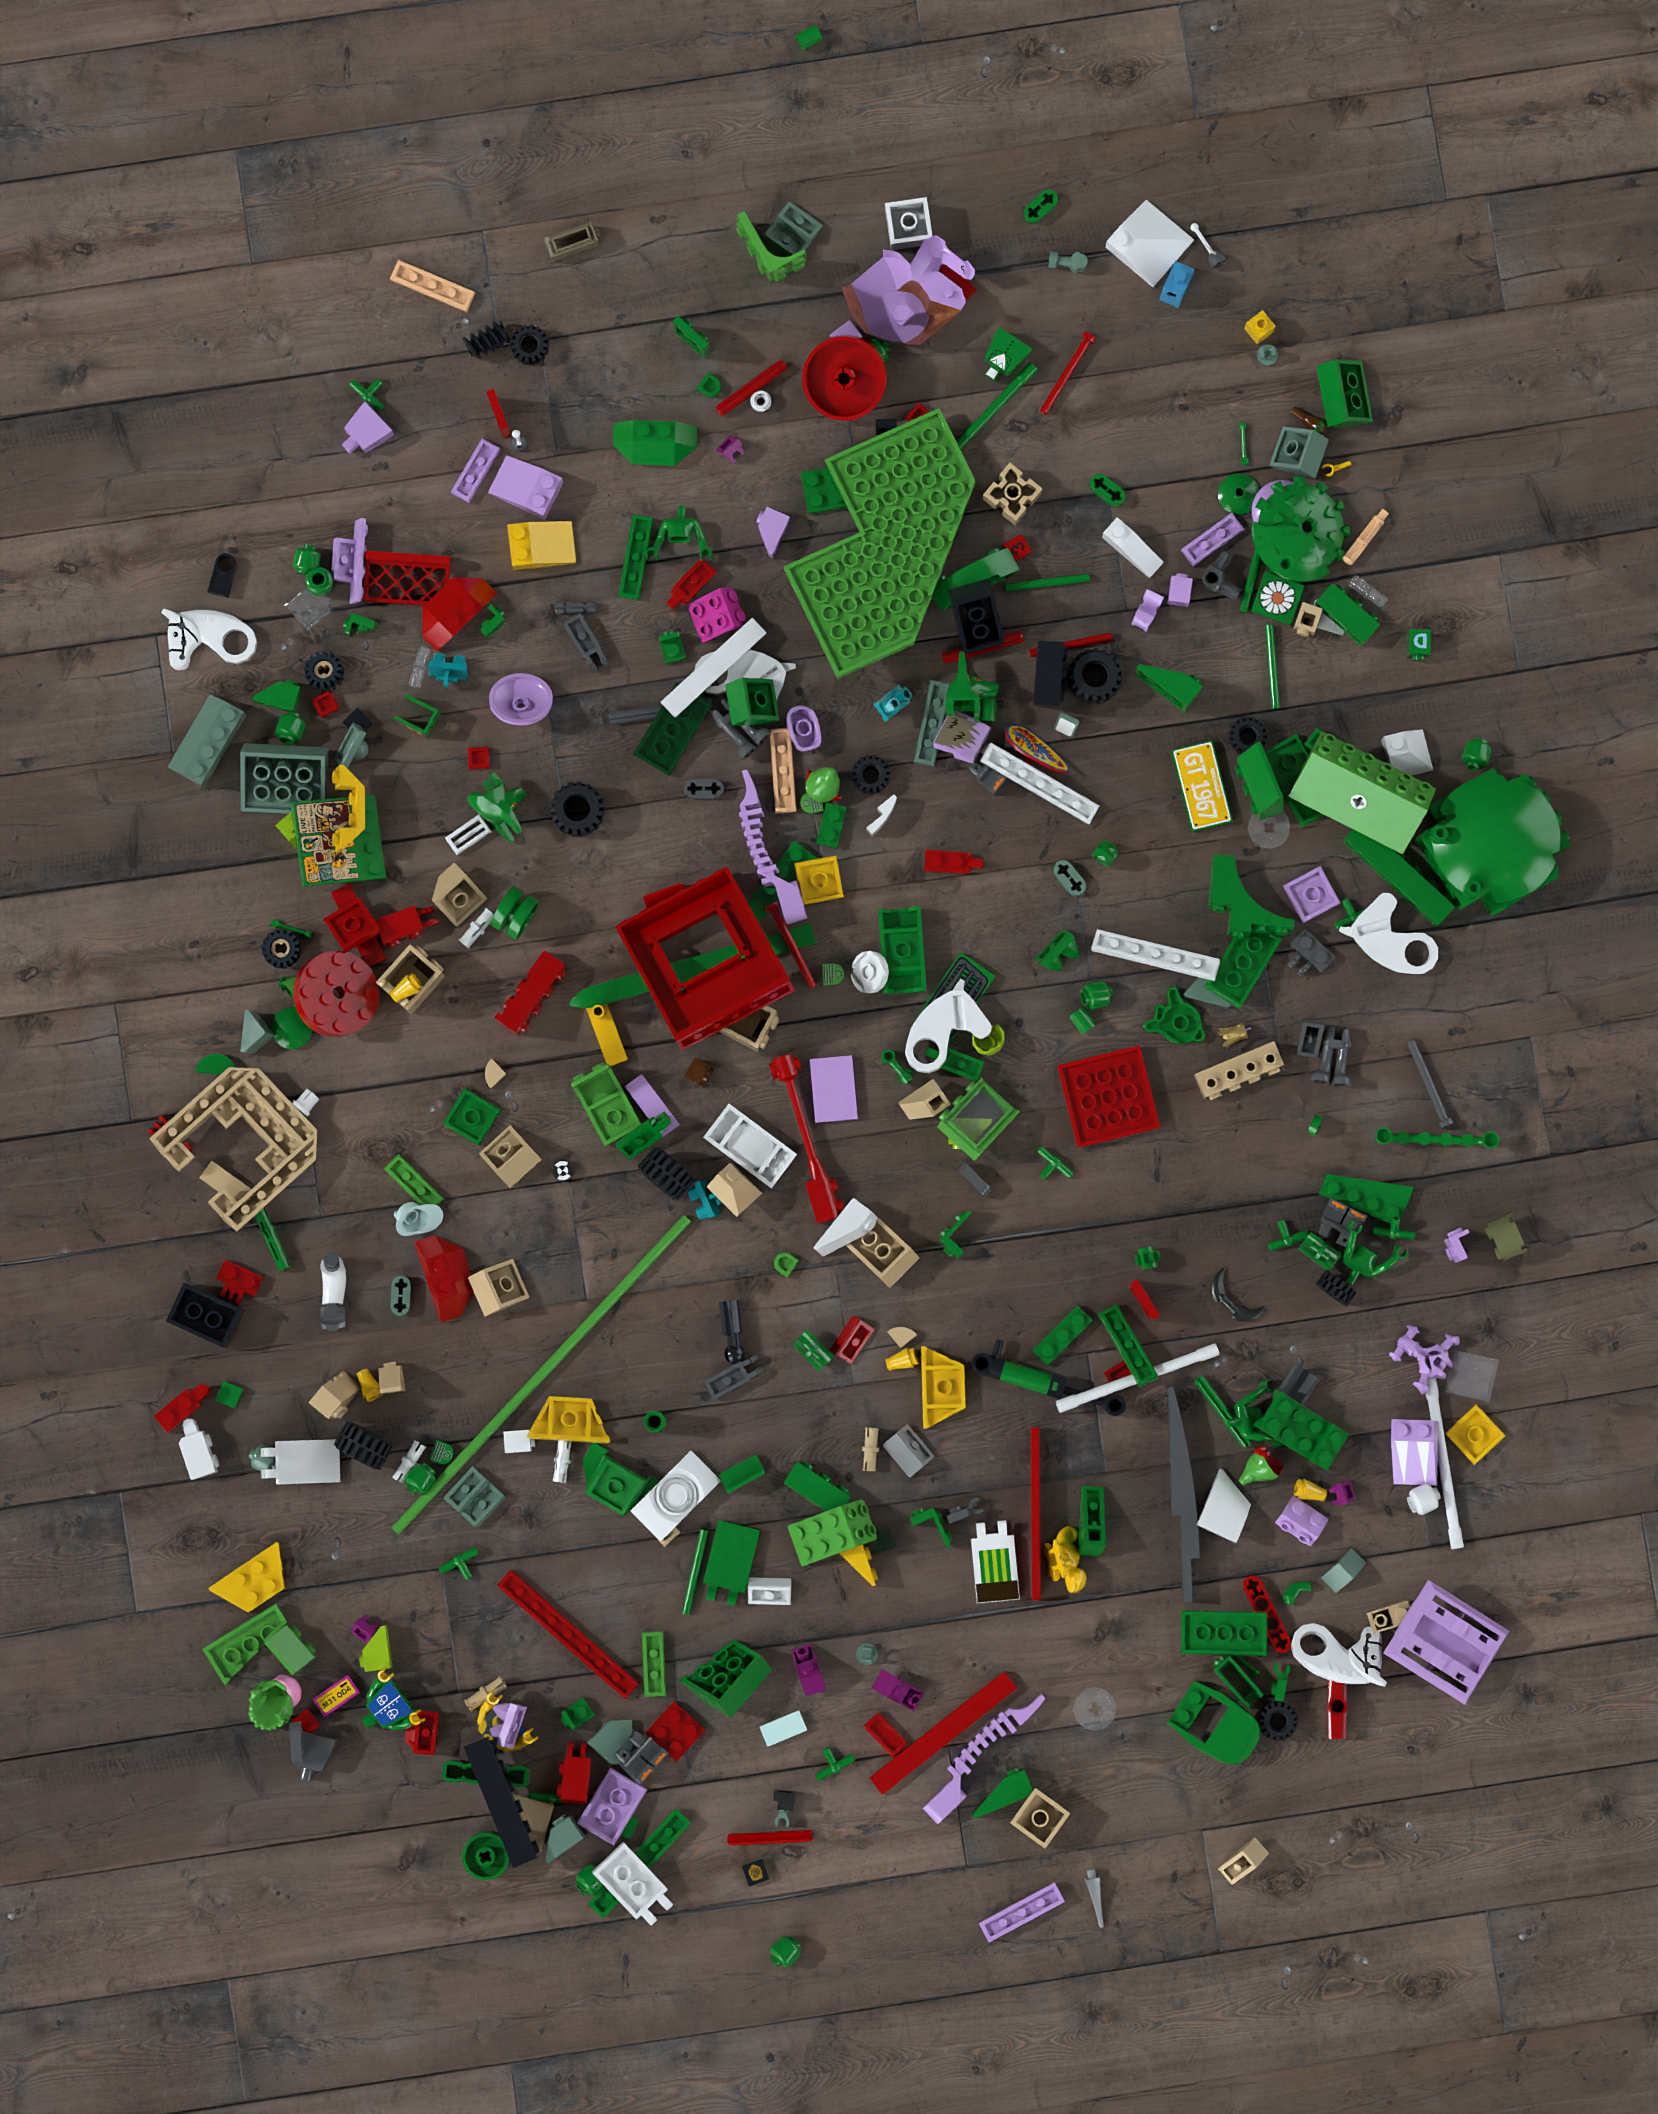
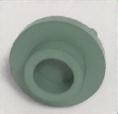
M1266 344L1259 348L1257 359L1262 365L1270 366L1277 361L1278 351L1274 346Z
M868 1643L859 1646L856 1652L858 1661L863 1665L873 1664L878 1656L877 1649Z

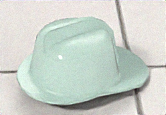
M407 1202L394 1212L397 1221L396 1230L403 1236L433 1231L441 1224L443 1211L435 1204L419 1205L414 1202Z

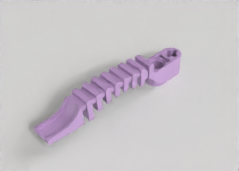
M743 770L746 795L740 804L741 812H739V817L743 821L741 825L747 840V846L751 850L750 854L758 876L765 888L776 887L787 925L807 919L797 881L788 883L775 875L779 873V870L776 868V864L773 865L761 839L763 834L760 832V828L763 827V824L760 822V818L765 817L762 812V808H759L761 804L754 782L749 772Z
M1042 1694L1027 1707L1022 1709L1008 1708L1005 1712L1001 1711L998 1713L999 1717L990 1720L991 1724L989 1726L985 1725L982 1728L984 1731L981 1734L978 1732L975 1735L976 1739L968 1742L969 1746L967 1749L964 1747L961 1750L962 1754L954 1758L955 1768L951 1764L947 1767L953 1775V1779L922 1808L937 1824L967 1796L960 1789L961 1775L964 1772L967 1775L971 1772V1769L965 1762L968 1760L972 1765L976 1762L970 1753L974 1751L979 1756L982 1751L978 1748V1745L981 1743L984 1748L989 1746V1743L984 1739L987 1735L994 1742L997 1739L992 1732L994 1729L1002 1737L1005 1736L1006 1732L1000 1726L1002 1722L1005 1723L1012 1734L1016 1732V1728L1007 1717L1012 1715L1018 1724L1022 1725L1045 1700Z

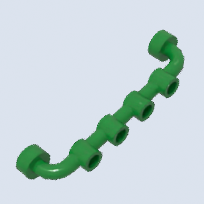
M1381 1127L1375 1132V1140L1381 1145L1388 1144L1389 1142H1397L1400 1145H1404L1410 1142L1419 1143L1422 1146L1436 1143L1444 1147L1450 1144H1461L1463 1147L1483 1145L1487 1149H1493L1500 1141L1498 1134L1493 1131L1485 1133L1482 1137H1474L1470 1134L1451 1136L1449 1133L1430 1135L1427 1132L1408 1134L1405 1131L1392 1133L1386 1127Z

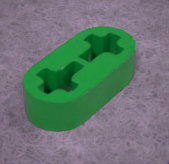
M1049 189L1044 190L1024 209L1025 221L1032 225L1037 224L1057 205L1058 196L1056 192ZM1044 196L1048 198L1052 196V204L1048 202L1042 206L1045 201ZM1037 208L1040 209L1037 212V218L1034 216L1028 217L1029 210L1035 211Z
M1096 474L1091 478L1089 487L1094 494L1112 507H1119L1123 504L1125 492L1122 488L1103 474ZM1103 480L1102 485L1107 489L1104 490L1102 487L1095 488L1096 483L1094 481ZM1108 491L1113 494L1120 493L1119 498L1121 500L1112 501V495Z

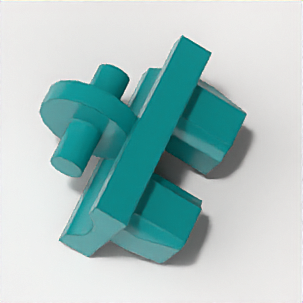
M435 653L432 661H429V676L436 677V681H444V688L449 687V682L457 683L458 679L467 680L468 671L465 656L456 655L454 656L453 663L446 662V655Z
M897 685L873 705L882 714V719L885 722L910 703L909 700L912 698V694L907 687L901 688L900 685Z
M707 1180L694 1183L695 1186L689 1189L687 1193L691 1201L700 1198L703 1206L696 1209L698 1218H713L721 1215L718 1206L723 1203L707 1188Z

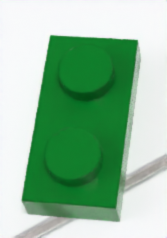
M826 802L816 842L817 845L837 849L847 807Z

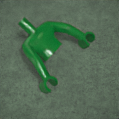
M678 506L677 518H666L663 520L653 548H648L645 551L647 561H649V557L652 555L655 556L656 561L659 560L658 553L665 541L667 532L668 541L672 543H688L693 531L700 547L701 561H703L705 555H709L710 561L713 560L712 551L707 547L705 536L696 518H685L686 506Z
M1354 1220L1348 1221L1347 1228L1350 1230V1235L1344 1252L1343 1263L1352 1269L1346 1280L1349 1284L1354 1285L1360 1274L1370 1278L1388 1271L1399 1259L1408 1257L1407 1249L1399 1255L1401 1246L1397 1245L1394 1247V1254L1388 1260L1378 1266H1374L1378 1257L1377 1253L1361 1244L1355 1250L1357 1234L1362 1230L1361 1224L1359 1223L1355 1229H1352Z
M1271 1379L1262 1380L1258 1385V1389L1243 1397L1234 1405L1236 1417L1226 1419L1225 1425L1227 1428L1238 1426L1241 1437L1245 1439L1271 1442L1274 1447H1282L1285 1445L1266 1433L1253 1432L1255 1429H1258L1253 1425L1262 1418V1414L1258 1406L1247 1405L1254 1402L1264 1393L1274 1390L1267 1387V1383L1272 1381Z

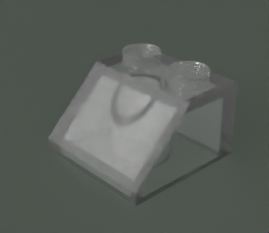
M1454 1351L1453 1367L1449 1371L1445 1392L1483 1402H1490L1499 1360Z

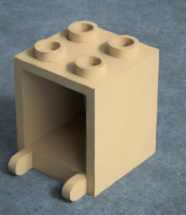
M409 945L376 982L390 995L389 992L406 975L413 973L421 982L422 988L419 989L418 993L398 1002L411 1014L445 978V975L442 973L444 970L442 966L434 959L431 961L427 960L428 955L418 945L415 948ZM418 959L434 972L430 978H427L414 966Z
M765 1006L719 1032L759 1052L760 1048L764 1049L770 1039L767 1036L770 1029L774 1031L779 1022L778 1013L775 1009ZM761 1019L766 1020L767 1022L758 1039L753 1038L752 1036Z

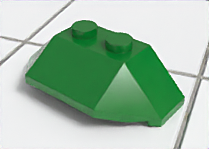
M630 420L614 423L613 446L632 465L675 467L697 449L698 427L676 421Z

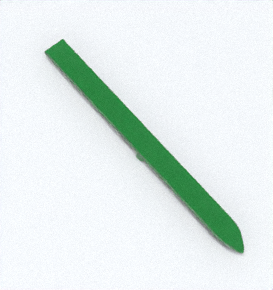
M811 923L788 929L798 949L816 944ZM780 932L766 936L776 955L790 951ZM735 945L673 962L670 965L679 982L682 983L738 954L739 951ZM638 972L581 990L571 999L569 1005L572 1007L593 1008L595 1005L602 1006L650 991Z

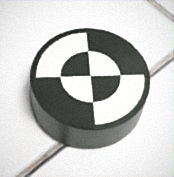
M560 1160L553 1165L552 1174L558 1181L565 1182L572 1178L574 1169L570 1162Z

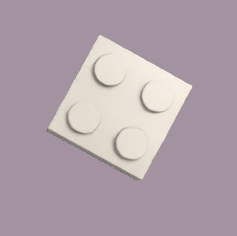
M927 197L885 203L891 250L918 247L923 244L925 239L933 237Z

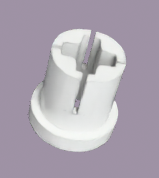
M306 1089L296 1101L293 1100L292 1104L305 1117H308L310 1115L309 1111L319 1101V1098Z

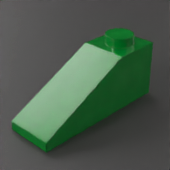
M1081 1487L1078 1532L1079 1555L1100 1556L1106 1546L1103 1487Z
M1019 1767L1007 1771L1008 1775L1002 1778L972 1813L974 1819L1030 1796L1033 1790L1025 1770H1019Z

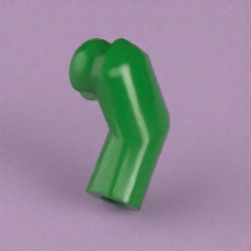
M1310 1581L1290 1583L1283 1593L1285 1604L1293 1605L1300 1592L1311 1591Z

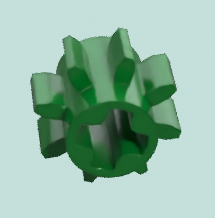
M1153 1246L1137 1249L1138 1255L1134 1256L1136 1266L1141 1265L1142 1270L1158 1267L1157 1261L1161 1260L1159 1250L1154 1251Z

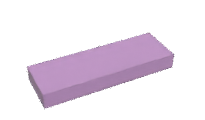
M482 438L452 488L451 494L470 503L501 449Z
M1230 513L1182 548L1181 552L1194 567L1243 532L1244 528L1234 514Z
M642 1074L625 1086L648 1119L651 1117L655 1118L664 1111L670 1116L671 1124L665 1128V1132L662 1134L663 1137L680 1125Z

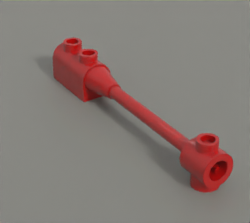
M792 1054L784 1055L773 1059L769 1063L773 1080L778 1078V1081L785 1082L809 1158L808 1166L812 1181L805 1182L818 1225L836 1219L844 1210L841 1199L837 1200L834 1193L838 1191L835 1179L830 1180V1176L827 1175L813 1146L794 1083V1079L798 1075L797 1070L801 1069L798 1057L793 1058Z

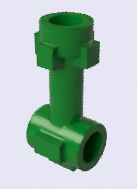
M884 1049L881 1052V1061L883 1064H889L899 1075L897 1080L900 1083L902 1082L905 1085L914 1077L910 1069L905 1070L896 1060V1052L894 1050Z

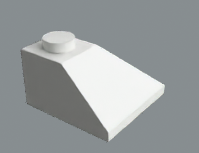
M1423 729L1404 731L1382 738L1381 741L1387 763L1391 764L1394 768L1407 772L1412 776L1433 771Z

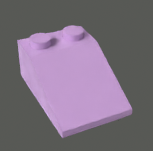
M506 455L488 493L545 520L563 485V480L549 471Z

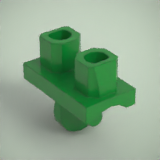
M1312 1232L1309 1233L1298 1248V1250L1327 1271H1330L1342 1256Z
M808 1330L792 1343L818 1372L834 1357Z

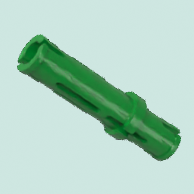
M263 1208L255 1215L261 1230L259 1232L266 1240L278 1271H282L291 1267V1264L275 1231L276 1226L272 1224L266 1208Z

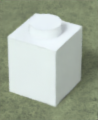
M530 1430L503 1432L505 1453L532 1451V1447H535L536 1444L535 1439H527Z

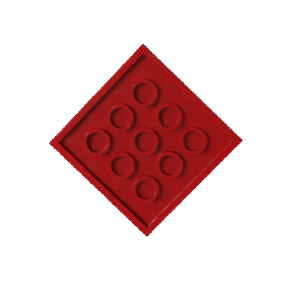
M1140 1045L1057 1065L1077 1148L1160 1128Z

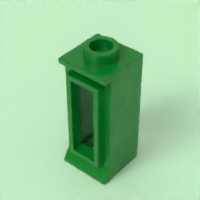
M1222 1655L1213 1663L1215 1667L1212 1670L1247 1709L1251 1707L1250 1705L1256 1699L1264 1695L1229 1655L1226 1657ZM1228 1665L1234 1669L1251 1689L1245 1697L1221 1672Z

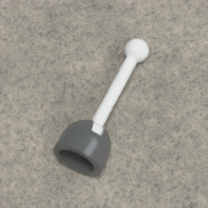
M1193 223L1190 227L1191 230L1196 232L1210 253L1208 256L1209 265L1213 270L1219 268L1226 262V258L1221 252L1211 249L1199 231L1198 224Z
M514 430L512 432L511 446L515 451L522 452L528 446L527 438L520 434L519 430Z

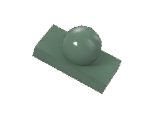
M356 723L351 724L334 757V760L339 765H345L347 769L353 758L361 760L369 752L368 744L363 740L366 732L360 725Z

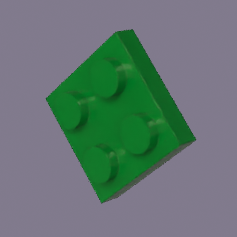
M677 316L672 321L674 332L705 359L710 354L709 339L701 332L697 334L692 329L693 325L686 318L682 320Z
M828 467L801 472L808 515L847 508Z

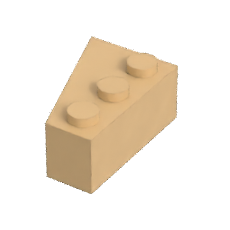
M344 1371L339 1376L336 1375L333 1378L334 1382L329 1380L308 1402L328 1419H341L348 1411L346 1406L361 1389L360 1384Z

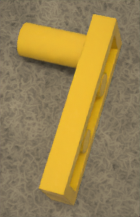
M595 1005L593 1008H586L606 1063L611 1067L627 1061L628 1058L608 1005Z

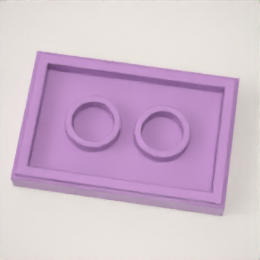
M852 1055L810 1059L815 1123L858 1119Z
M610 1767L577 1824L614 1846L647 1792V1789Z

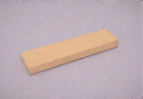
M400 260L397 261L390 280L465 312H468L476 294L472 290Z
M788 728L769 729L771 732L770 744L775 813L797 812L792 741Z

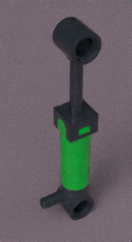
M998 1339L995 1342L992 1355L979 1353L971 1361L972 1369L977 1374L1059 1400L1062 1394L1071 1396L1084 1392L1065 1386L1066 1378L1001 1359L1000 1354L1004 1341ZM978 1358H985L988 1361L986 1369L980 1370L976 1367ZM1119 1395L1106 1396V1398L1100 1397L1089 1401L1103 1406L1105 1412L1110 1416L1121 1415L1126 1409L1125 1400ZM1113 1399L1118 1400L1121 1405L1117 1412H1113L1109 1408V1403Z

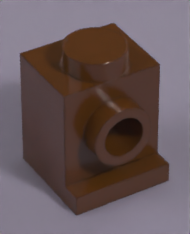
M694 1058L684 1076L704 1088L714 1069L701 1060Z

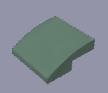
M788 202L777 215L774 223L765 232L763 239L787 256H792L803 249L806 251L823 225L791 202Z
M473 1466L444 1497L455 1510L477 1529L506 1498Z

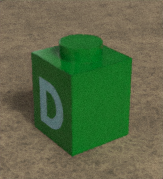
M1409 629L1407 633V658H1412V661H1425V658H1429L1431 655V630Z

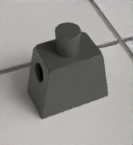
M303 1731L304 1763H293L295 1766L302 1767L299 1776L300 1780L311 1782L314 1771H324L338 1738L316 1732L308 1733Z

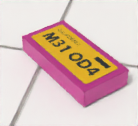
M347 1675L312 1700L322 1715L326 1717L359 1694L360 1691L351 1677Z

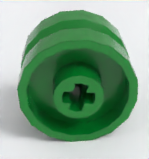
M512 886L498 906L490 926L501 931L508 925L507 936L517 941L532 921L540 901L531 895L522 901L523 890Z
M482 1831L473 1835L465 1844L462 1852V1863L466 1871L473 1878L482 1881L492 1880L500 1876L510 1863L499 1833L493 1831ZM489 1851L491 1858L485 1859L483 1853Z

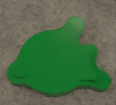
M1176 987L1168 988V1005H1156L1155 1016L1153 1019L1145 1022L1144 1030L1148 1033H1159L1166 1040L1174 1044L1202 1042L1206 1034L1202 1029L1199 1012L1191 1004L1182 1000Z

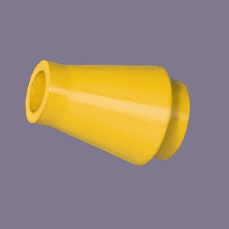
M412 973L406 975L389 993L397 1003L418 993L419 989L422 988V984Z
M908 1347L885 1359L889 1371L914 1368V1365L919 1364L915 1349H909Z
M368 1368L356 1374L363 1398H366L368 1402L374 1401L383 1395L380 1394L379 1383L371 1375Z
M1304 1478L1303 1480H1297L1293 1494L1298 1499L1319 1500L1323 1502L1327 1495V1489L1321 1488Z

